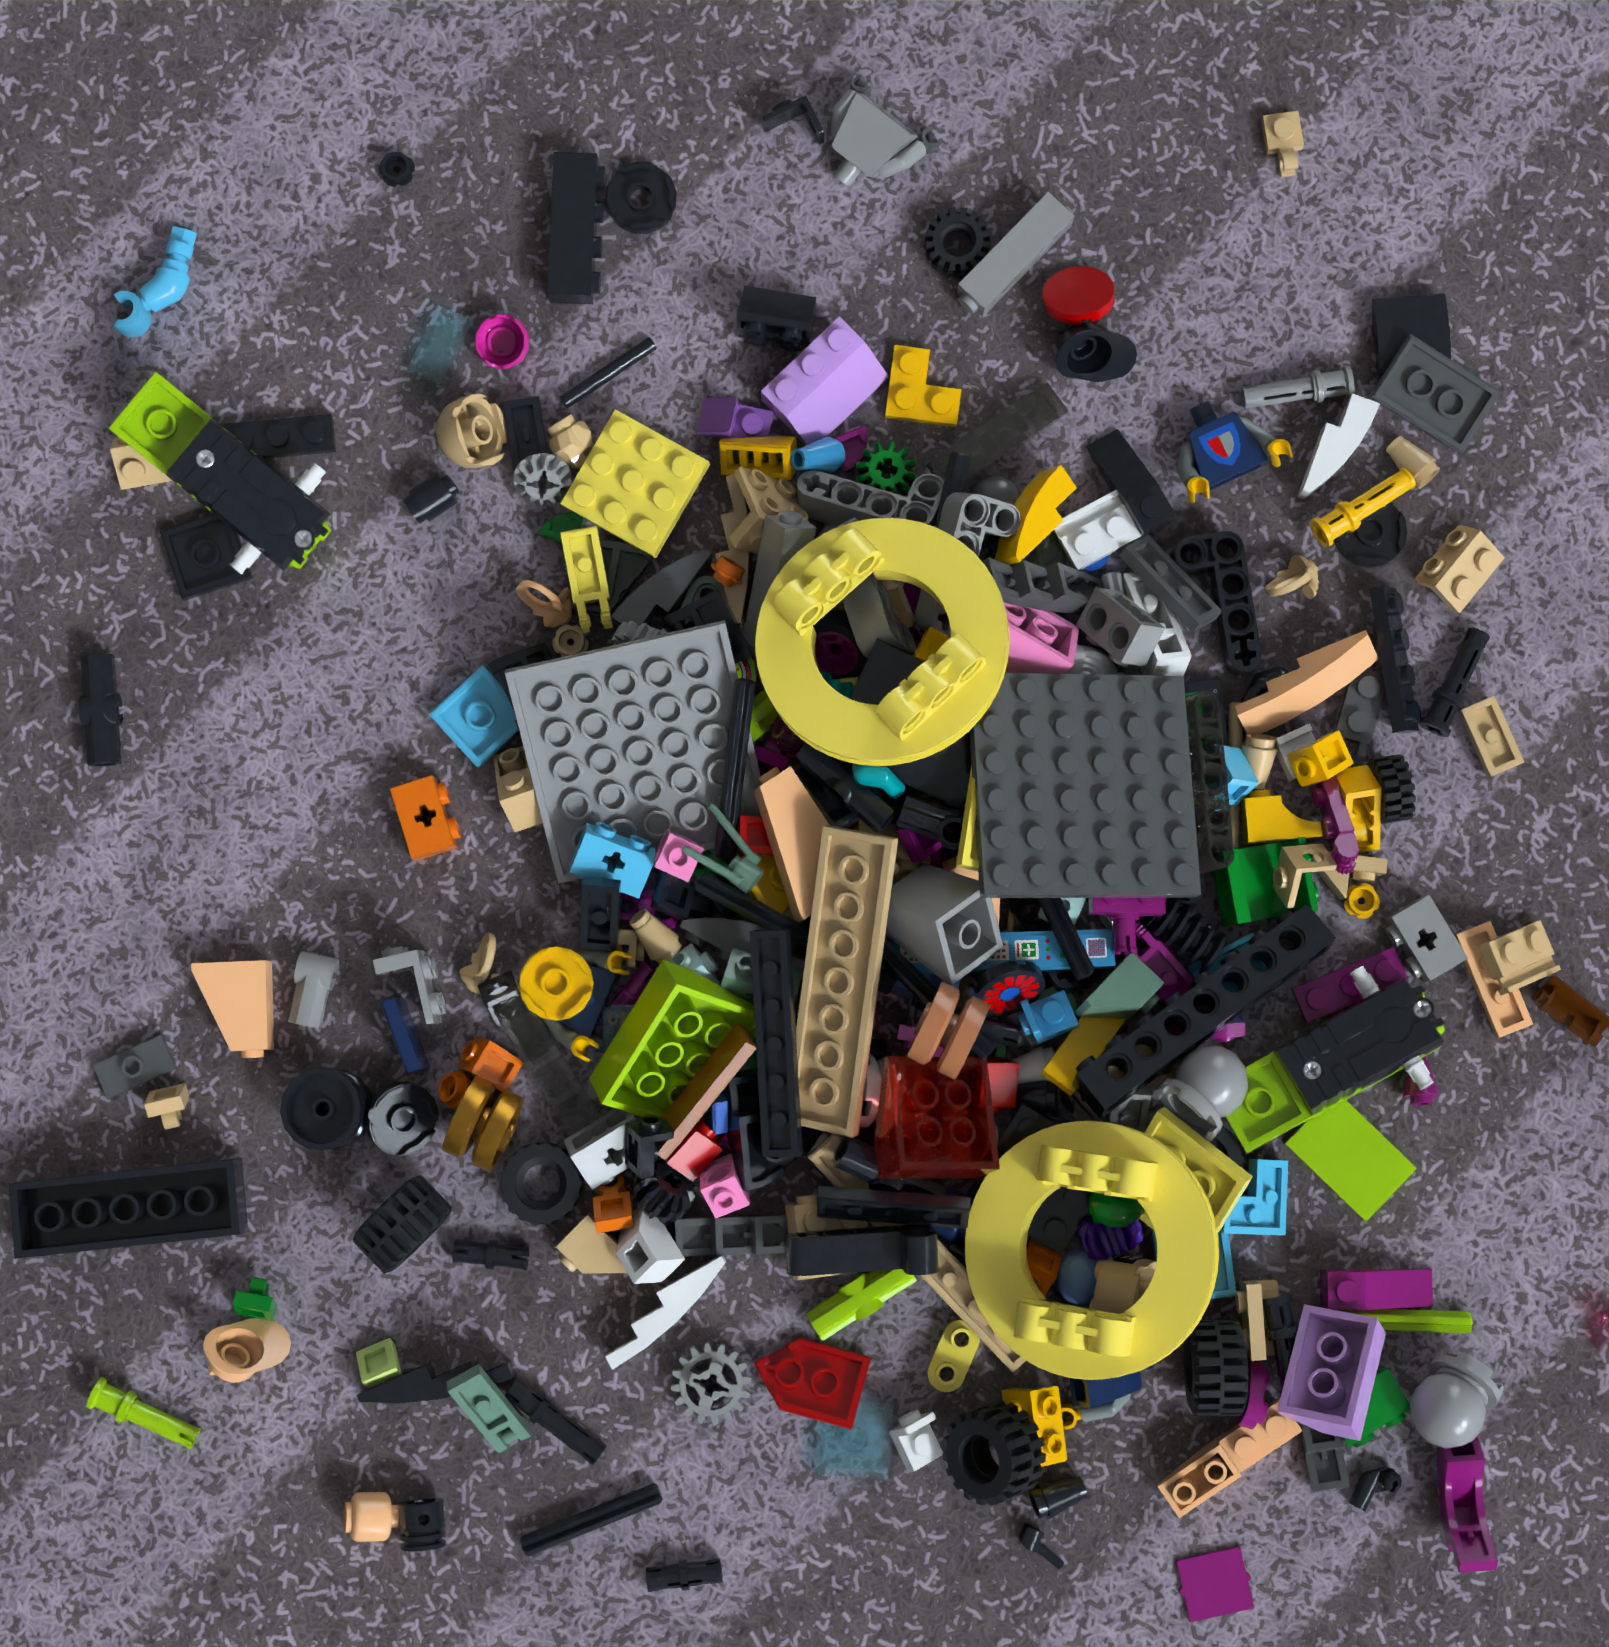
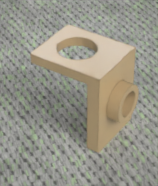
M1322 843L1282 847L1278 866L1273 871V888L1286 908H1294L1302 873L1336 870L1337 864ZM1308 853L1315 854L1321 857L1323 861L1310 862L1303 858L1302 855Z

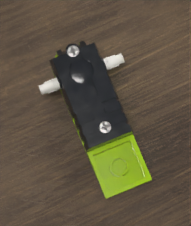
M157 372L152 375L108 428L247 541L234 556V561L229 564L240 574H243L247 567L250 568L261 553L284 572L290 566L300 570L309 559L307 557L309 553L313 552L319 541H324L332 531L327 523L331 518V514L309 496L322 481L320 480L322 476L326 474L320 466L313 463L312 467L309 470L306 469L295 484L292 483Z
M1361 966L1350 973L1355 980L1353 983L1360 992V996L1363 997L1361 1002L1323 1022V1025L1308 1030L1305 1035H1299L1292 1039L1289 1044L1281 1045L1274 1049V1052L1247 1066V1095L1241 1106L1231 1115L1225 1117L1245 1153L1248 1154L1307 1120H1312L1403 1068L1406 1069L1405 1071L1408 1072L1413 1082L1417 1083L1420 1090L1433 1084L1434 1081L1429 1076L1430 1072L1421 1058L1441 1048L1445 1042L1441 1036L1445 1031L1443 1027L1445 1023L1442 1018H1436L1433 1015L1434 1005L1429 999L1425 998V990L1422 985L1411 987L1406 977L1380 990L1370 973L1368 974L1364 966Z

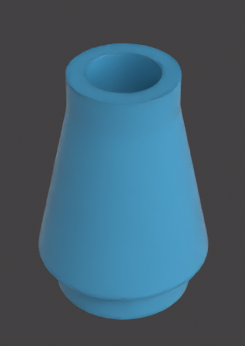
M823 437L802 448L794 449L791 452L790 461L793 468L798 471L815 470L833 473L843 465L845 450L840 441L831 437Z

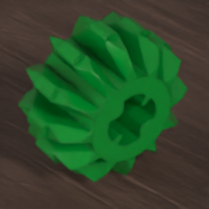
M879 441L875 442L874 451L876 454L864 449L862 456L866 462L856 463V470L864 474L858 476L856 482L864 485L869 484L868 486L898 494V489L903 494L908 495L911 488L906 482H914L917 478V474L909 471L916 467V460H904L909 450L904 447L898 453L894 452V441L889 442L888 450H883L882 444ZM883 465H890L891 472L896 475L893 476L890 473L889 479H884L881 477L882 472L877 469L883 470Z

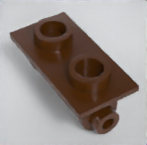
M1556 975L1545 983L1532 997L1539 1004L1538 1009L1540 1011L1544 1010L1558 1022H1563L1567 1025V1029L1582 1039L1584 1045L1591 1044L1593 1047L1597 1046L1603 1038L1601 1033L1609 1027L1608 1015Z

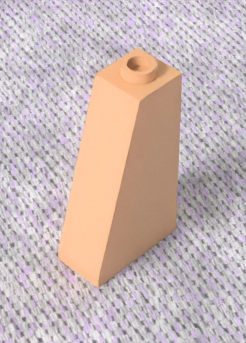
M791 766L780 772L778 767H775L758 778L762 785L753 792L792 916L799 923L812 913L823 826H827L829 823Z

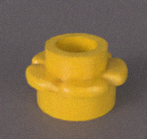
M1360 883L1358 886L1351 885L1347 890L1346 901H1344L1346 912L1350 915H1356L1358 919L1371 917L1373 911L1379 908V895H1377L1374 887L1370 884ZM1360 897L1364 898V904L1358 903Z

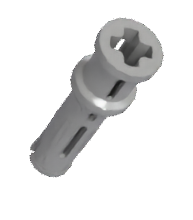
M1350 365L1343 366L1342 370L1321 373L1319 370H1313L1312 373H1309V377L1241 387L1242 402L1245 410L1253 407L1312 399L1313 402L1321 403L1324 401V398L1343 395L1349 398L1352 394H1355L1354 377Z

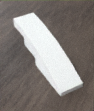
M724 1255L714 1258L657 1291L656 1294L663 1305L633 1321L631 1326L637 1337L606 1354L605 1357L612 1370L647 1348L687 1312L705 1292L726 1263Z

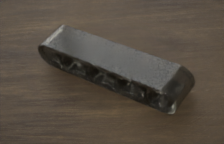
M1207 690L1185 697L1200 875L1228 867L1234 859L1221 711L1216 696Z

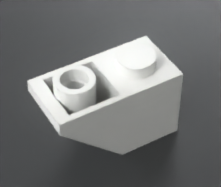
M638 1205L633 1211L634 1227L620 1229L616 1255L634 1284L663 1282L685 1258L665 1225L657 1217L649 1219V1215L645 1210H638Z

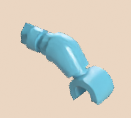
M173 226L165 249V255L168 256V259H163L162 265L156 269L155 275L139 289L141 294L137 296L130 291H119L114 294L116 299L125 308L133 307V311L128 318L117 319L113 325V328L126 337L143 335L151 324V309L156 313L181 300L190 282V277L187 275L189 266L186 265V262L191 261L197 233L186 228Z

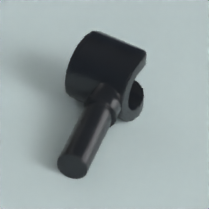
M1024 1524L1019 1535L1020 1543L1026 1549L1042 1555L1057 1569H1060L1064 1561L1046 1546L1040 1544L1044 1532L1029 1524Z

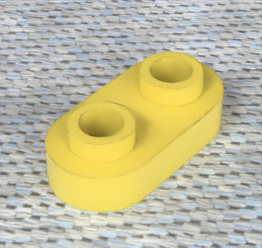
M956 1319L947 1324L928 1365V1379L931 1385L941 1392H952L962 1385L980 1343V1338L962 1319ZM964 1332L968 1335V1342L965 1345L960 1346L955 1343L954 1338L957 1333ZM943 1367L953 1369L954 1373L951 1379L943 1380L940 1378L939 1373Z

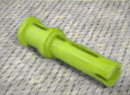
M99 1378L88 1398L86 1408L92 1410L96 1407L115 1416V1421L119 1423H125L128 1420L187 1447L189 1450L192 1449L196 1441L195 1438L201 1431L200 1427L193 1426L137 1400L138 1395L134 1391H122L107 1384L106 1378Z

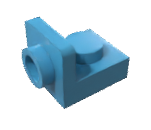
M1065 990L1029 1004L1027 999L1020 1001L1024 1013L1018 1015L1026 1036L1033 1033L1038 1044L1080 1027Z

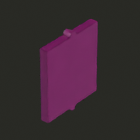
M1240 1546L1176 1560L1182 1585L1179 1593L1184 1596L1190 1622L1254 1608L1248 1583L1251 1576L1249 1573H1246Z

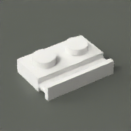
M1117 490L1062 518L1063 521L1053 530L1074 569L1080 571L1140 539L1142 536L1127 508L1122 504Z

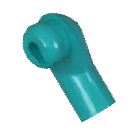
M852 765L853 777L859 784L882 788L893 799L899 798L904 793L905 785L887 766Z

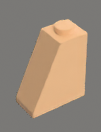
M272 961L191 963V971L230 1051H241L242 1058L264 1057V1050H274Z

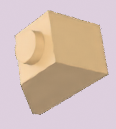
M591 1213L556 1246L561 1252L558 1259L572 1272L578 1269L582 1274L627 1273L616 1255L618 1240L610 1232L597 1233L594 1216Z

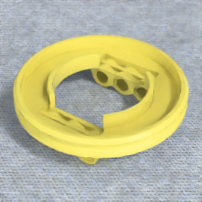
M873 518L842 525L822 534L799 550L784 565L768 589L759 613L755 636L757 667L762 684L772 705L786 725L804 742L828 756L849 763L869 766L899 765L926 758L947 748L969 732L991 706L1004 679L1010 648L1009 625L1003 599L993 576L985 564L971 549L949 533L922 522L900 518ZM873 572L876 581H902L915 585L929 593L945 611L951 629V638L939 648L936 654L932 653L927 658V661L911 673L907 681L905 679L902 680L899 686L889 692L879 705L851 700L837 692L826 682L819 672L816 662L815 642L817 634L813 627Z
M1075 1121L1051 1126L1026 1137L1007 1151L991 1168L981 1183L969 1212L965 1236V1262L971 1290L982 1315L996 1335L1012 1351L1036 1367L1056 1375L1083 1380H1103L1132 1374L1156 1364L1177 1349L1193 1332L1202 1319L1215 1288L1219 1265V1239L1215 1217L1201 1184L1184 1161L1171 1149L1155 1138L1127 1126L1098 1121ZM1060 1187L1136 1199L1151 1220L1157 1241L1155 1271L1148 1288L1141 1298L1121 1314L1045 1301V1296L1033 1280L1028 1266L1026 1250L1029 1227L1040 1205Z

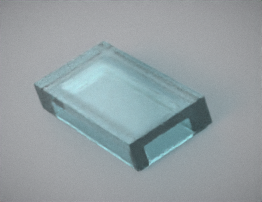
M438 305L407 368L408 372L442 387L472 325L471 320Z

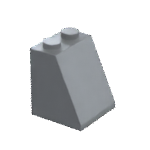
M924 863L892 886L885 935L946 983L953 985L1004 947L992 898H980L979 880Z

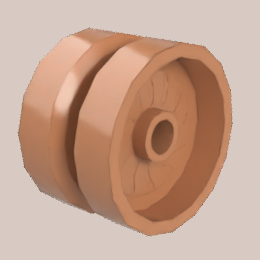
M942 981L932 1002L928 1001L913 1032L916 1036L906 1057L924 1065L931 1060L937 1047L940 1046L943 1050L936 1064L937 1072L955 1080L968 1057L991 1004L972 996L967 999L960 1014L957 1015L954 1013V1010L960 999V989Z

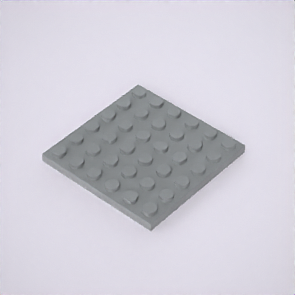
M725 620L505 670L558 884L583 878L569 871L570 861L586 822L593 825L596 822L605 823L617 830L616 834L629 839L631 835L644 838L651 843V847L655 848V852L666 829L699 843L704 848L703 851L715 848L718 820L709 809V804L714 803L720 809L735 681L738 679ZM751 731L749 734L739 817L740 815L761 816L753 792L762 783L758 779L761 775ZM614 852L612 856H608V861L614 862L616 858H620V853Z

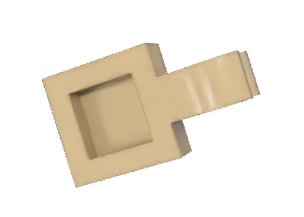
M1299 112L1263 115L1261 123L1266 155L1277 153L1281 177L1295 176V169L1299 168L1296 151L1302 150L1304 146Z

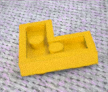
M894 345L885 418L957 427L962 389L926 385L930 349Z

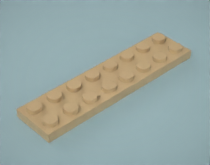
M831 825L823 826L796 1027L801 1126L851 1138L858 1136L898 838Z

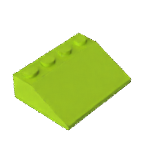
M662 960L589 1077L601 1104L641 1117L646 1115L662 1117L736 1023L746 1027L752 1040L754 1039V1005L694 970Z

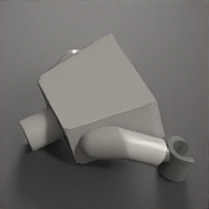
M854 74L851 77L850 90H846L832 109L830 134L833 138L831 147L844 157L833 175L847 186L853 184L861 171L871 178L879 176L887 178L909 169L926 154L936 152L942 142V138L936 143H929L926 140V137L933 130L931 127L925 128L919 141L916 140L918 135L869 98L871 81L864 88L856 86L859 81L858 74Z

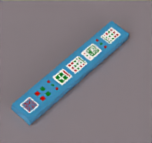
M1113 929L1076 930L1094 969L1115 967ZM1053 931L1000 932L1004 947L970 972H985L991 967L1007 961H1016L1018 965H1026L1025 961L1033 962L1040 970H1071ZM889 938V942L922 974H934Z

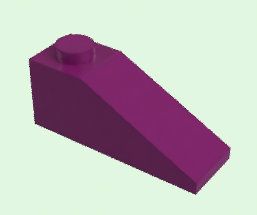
M1320 1269L1321 1307L1332 1310L1433 1307L1432 1269Z

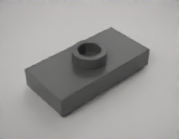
M159 1035L93 1065L107 1099H111L178 1069L164 1035Z

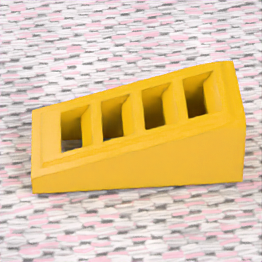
M794 436L720 439L721 475H733L742 466L751 470H760L775 479L784 478L791 480L797 471L793 468L790 461L791 452L797 449V439ZM733 450H739L740 464H734ZM748 451H753L754 463H749ZM763 452L769 453V463H764ZM778 453H782L783 462H779Z

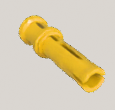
M1402 468L1354 500L1338 502L1333 511L1321 518L1314 517L1309 521L1314 537L1323 547H1330L1333 544V540L1347 531L1354 532L1361 525V520L1407 491L1414 489L1416 486L1415 480L1406 468Z

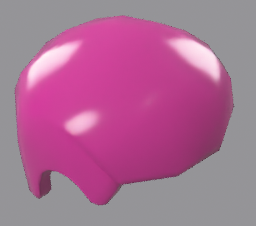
M505 314L492 315L480 324L475 333V350L482 361L490 367L510 369L523 362L529 351L530 336L524 324L513 316ZM509 349L507 352H503V353L499 352V351H503V350Z

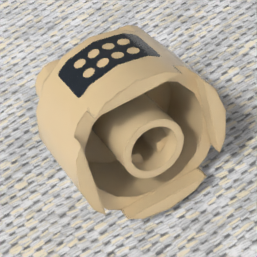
M1121 1254L1114 1258L1110 1257L1108 1260H1099L1094 1271L1097 1282L1094 1298L1090 1302L1089 1309L1121 1314L1129 1309L1141 1298L1148 1288L1157 1261Z

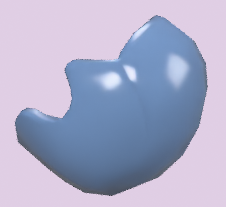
M1082 1247L1071 1249L1062 1258L1057 1278L1055 1279V1286L1065 1302L1077 1307L1087 1308L1094 1298L1097 1282L1094 1271L1099 1259H1089Z

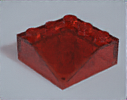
M887 1056L884 1058L875 1132L878 1179L979 1178L1000 1169L987 1058L967 1057L955 1080L937 1072L936 1064L939 1057H932L924 1065L906 1056Z

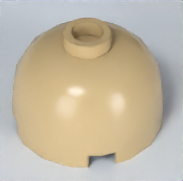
M470 394L452 401L445 406L437 420L436 435L442 453L450 462L463 468H482L496 464L504 455V453L500 454L502 444L508 443L506 420L496 403L489 404L487 400L483 399L487 397L483 394Z

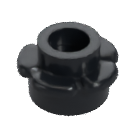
M391 152L381 161L379 171L383 174V181L387 185L392 187L397 185L405 186L413 179L412 172L415 171V165L410 157H406L403 153ZM396 167L401 168L399 173L394 172Z

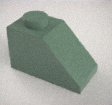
M1130 954L1074 1013L1079 1017L1130 1019L1139 1009L1146 1014L1160 999L1155 993L1164 982L1135 954Z

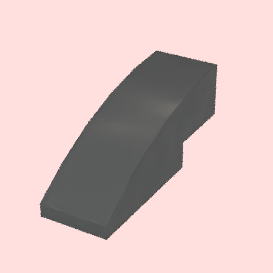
M704 549L685 556L661 569L643 582L624 600L611 616L613 622L618 626L623 621L628 624L630 621H634L639 626L641 623L648 625L658 610L665 615L675 612L686 597L693 581L702 575L713 560L712 554Z

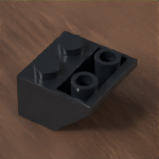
M744 286L737 313L738 337H744V342L752 345L763 346L766 341L780 343V348L784 350L801 351V347H808L810 345L816 311V297Z

